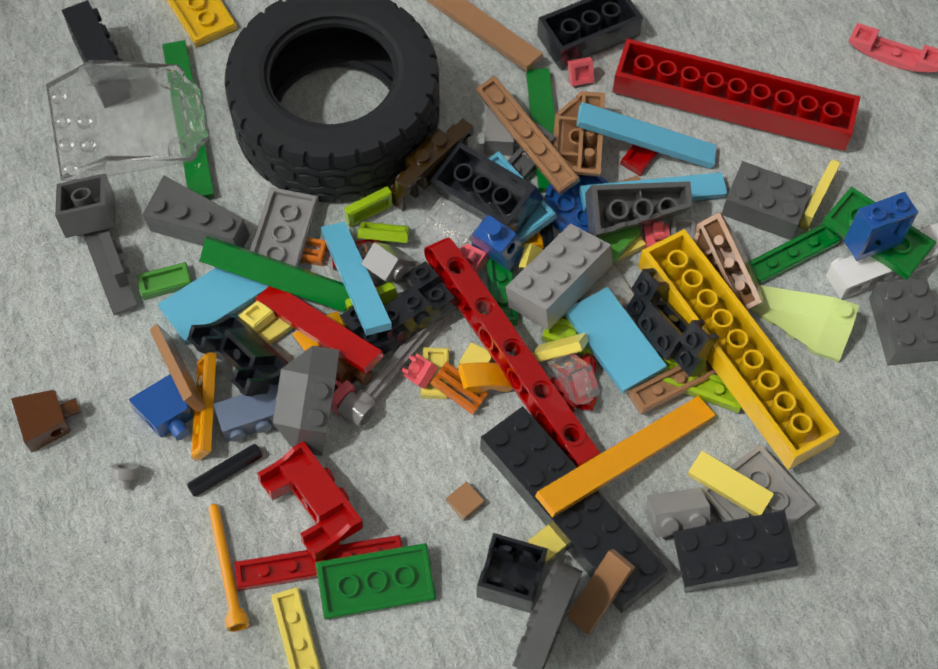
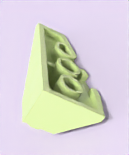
M759 285L763 303L750 309L752 312L771 325L775 324L783 329L791 339L794 340L796 338L807 346L806 349L811 353L836 362L840 361L852 331L859 305L836 297Z

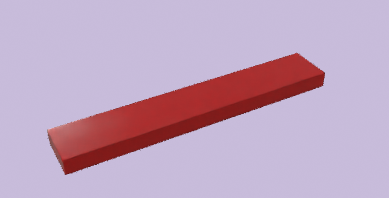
M268 286L255 298L256 301L261 302L274 311L276 317L322 347L339 349V358L364 374H367L384 357L380 349L291 293Z
M395 535L340 544L339 549L317 562L402 547L401 536ZM308 550L234 562L238 591L318 578L315 560Z

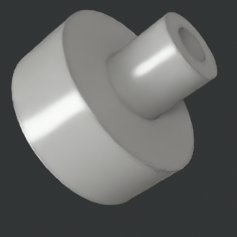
M118 463L112 465V478L120 480V488L122 489L131 488V480L140 477V466L138 464Z

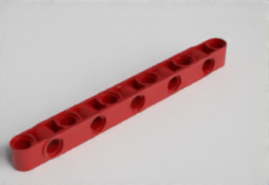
M446 237L424 248V255L428 264L439 275L442 284L455 297L458 309L495 363H498L506 379L531 416L577 468L600 454L599 450L587 435L579 420L454 241ZM507 352H511V353H513L515 356H511V355H509ZM536 394L542 395L543 398L538 397ZM565 436L570 437L573 442L568 441Z

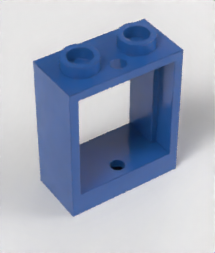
M906 192L859 208L844 242L856 261L901 245L918 214V210Z

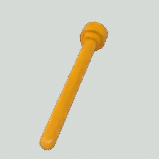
M211 504L209 506V514L229 608L225 618L226 628L228 632H237L250 626L248 614L244 612L243 608H240L220 507L217 504Z

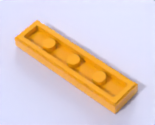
M207 352L197 361L195 385L206 408L200 412L194 410L191 459L202 460L211 452L216 353Z

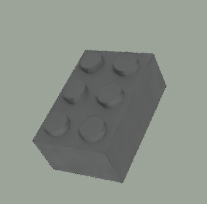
M742 161L726 198L722 215L791 240L813 186Z
M927 278L877 283L869 296L887 366L938 361V314Z

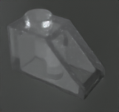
M575 354L557 357L547 362L566 397L576 405L586 404L593 397L601 394L592 366Z

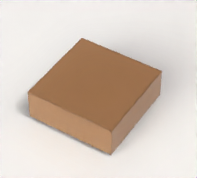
M467 481L446 498V502L463 521L484 505L483 498Z

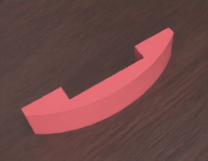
M860 23L856 24L848 42L856 49L887 65L916 72H938V48L924 45L922 50L880 37L878 36L879 29Z

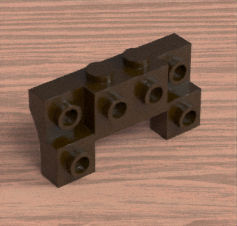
M462 118L456 125H452L447 133L438 128L432 135H428L423 143L405 158L406 170L398 174L390 188L392 204L401 211H404L406 209L405 196L410 194L416 199L419 196L418 185L426 189L432 184L430 179L458 142L468 146V138L474 134V126Z

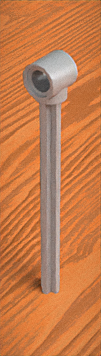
M448 314L404 342L363 390L352 391L343 399L338 408V413L357 427L362 428L375 411V399L409 361V357L414 355Z

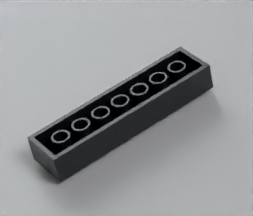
M523 406L481 436L480 450L546 526L549 524L566 544L565 549L590 578L608 551L612 549L617 551L635 567L612 602L621 614L664 579L668 569L598 490L552 518L536 498L537 491L577 467Z

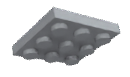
M761 444L730 466V468L774 493L762 514L785 510L789 527L816 506L814 501ZM706 486L701 488L710 508L723 522L754 516Z

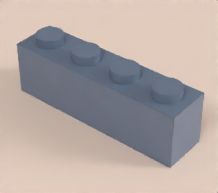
M270 385L267 394L252 397L242 394L213 404L226 442L240 441L246 435L255 432L264 433L275 426L273 424V417L279 385Z

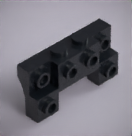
M426 261L404 274L408 285L412 289L384 306L391 321V330L366 336L354 307L340 315L346 329L380 349L384 355L456 309L458 305L455 297L442 284L439 275Z
M654 268L643 269L631 288L635 294L626 308L638 320L636 323L637 327L658 350V354L666 360L674 359L689 377L699 376L706 367L707 357L719 336L716 333L707 334L702 329L705 324L702 319L692 320L688 324L667 300L660 301L669 284L667 282H658L654 278L657 272Z
M237 314L225 315L221 319L209 324L191 325L187 340L201 353L219 352L235 367L231 382L243 395L252 397L267 394L270 385H279L281 368L289 362Z

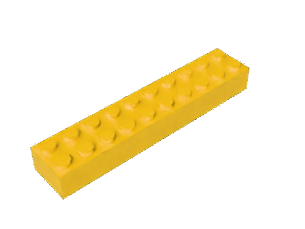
M683 229L643 249L638 264L639 269L642 271L643 269L654 268L657 271L654 278L658 282H667L669 284L661 297L662 300H667L688 324L692 320L702 319L705 322L702 329L707 334L716 333L719 336L707 357V361L787 470L831 447L840 433L687 231Z

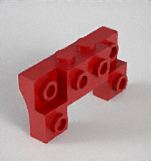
M304 441L293 446L275 463L257 472L259 483L272 501L292 490L315 522L314 526L300 533L301 542L315 562L339 549V542L363 529V520L349 503L350 499L345 489L337 487L328 467L323 468Z

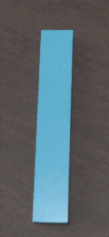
M584 102L579 106L577 127L710 169L715 165V144Z
M722 172L594 184L690 181L692 201L726 198L728 194ZM583 185L579 188L584 212L587 211L585 192L592 185Z
M345 221L321 227V234L366 336L391 330L392 325L367 268L361 264L363 260Z

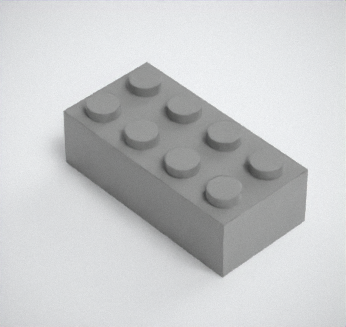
M570 223L506 286L509 308L549 330L612 266L611 244Z

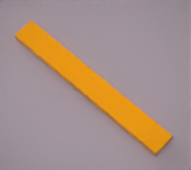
M697 396L537 491L536 498L553 518L712 421L715 414Z

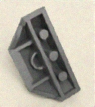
M312 345L281 368L273 424L291 447L304 441L314 455L322 456L336 381L339 349Z

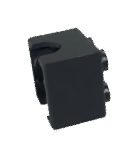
M493 533L486 562L477 583L476 597L531 613L546 562L548 548Z

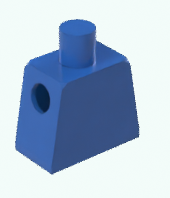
M490 215L486 216L472 234V246L486 252L490 259L509 272L522 257L524 249L518 235Z
M171 374L129 398L136 414L159 437H164L171 432L174 438L179 441L189 435L190 430L185 423L193 417L187 403L183 401Z

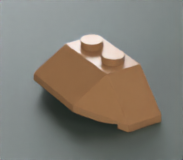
M581 91L576 95V98L568 102L555 114L554 136L556 140L553 142V146L577 175L600 176L603 135L577 127L576 125L580 104L584 102L605 109V93Z
M719 212L698 223L693 241L745 309L748 311L762 304L763 299L758 280L738 238L722 213Z

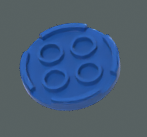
M577 175L580 182L562 195H559L552 185L549 184L544 201L556 213L557 218L552 221V225L562 232L571 223L588 232L587 211H583L579 188L583 185L609 183L602 176Z

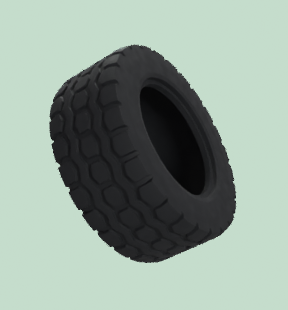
M278 0L266 7L265 13L259 12L248 22L247 28L244 27L239 33L229 53L224 82L237 142L244 157L258 174L265 180L270 181L278 189L315 195L319 197V202L335 203L337 198H340L341 202L360 200V195L367 197L387 186L390 189L398 174L406 170L405 158L419 147L428 135H432L438 129L440 117L439 66L435 49L418 21L416 22L409 12L402 7L398 8L397 4L391 0H286L285 2ZM330 67H349L367 72L379 79L389 90L385 99L368 114L352 121L337 124H321L301 119L290 113L280 104L284 94L297 80L311 72Z

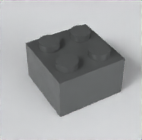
M106 173L56 185L55 217L65 238L104 231L115 227V194Z

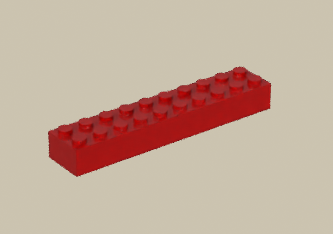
M628 38L626 39L615 73L612 90L613 93L842 151L846 150L851 139L861 96Z

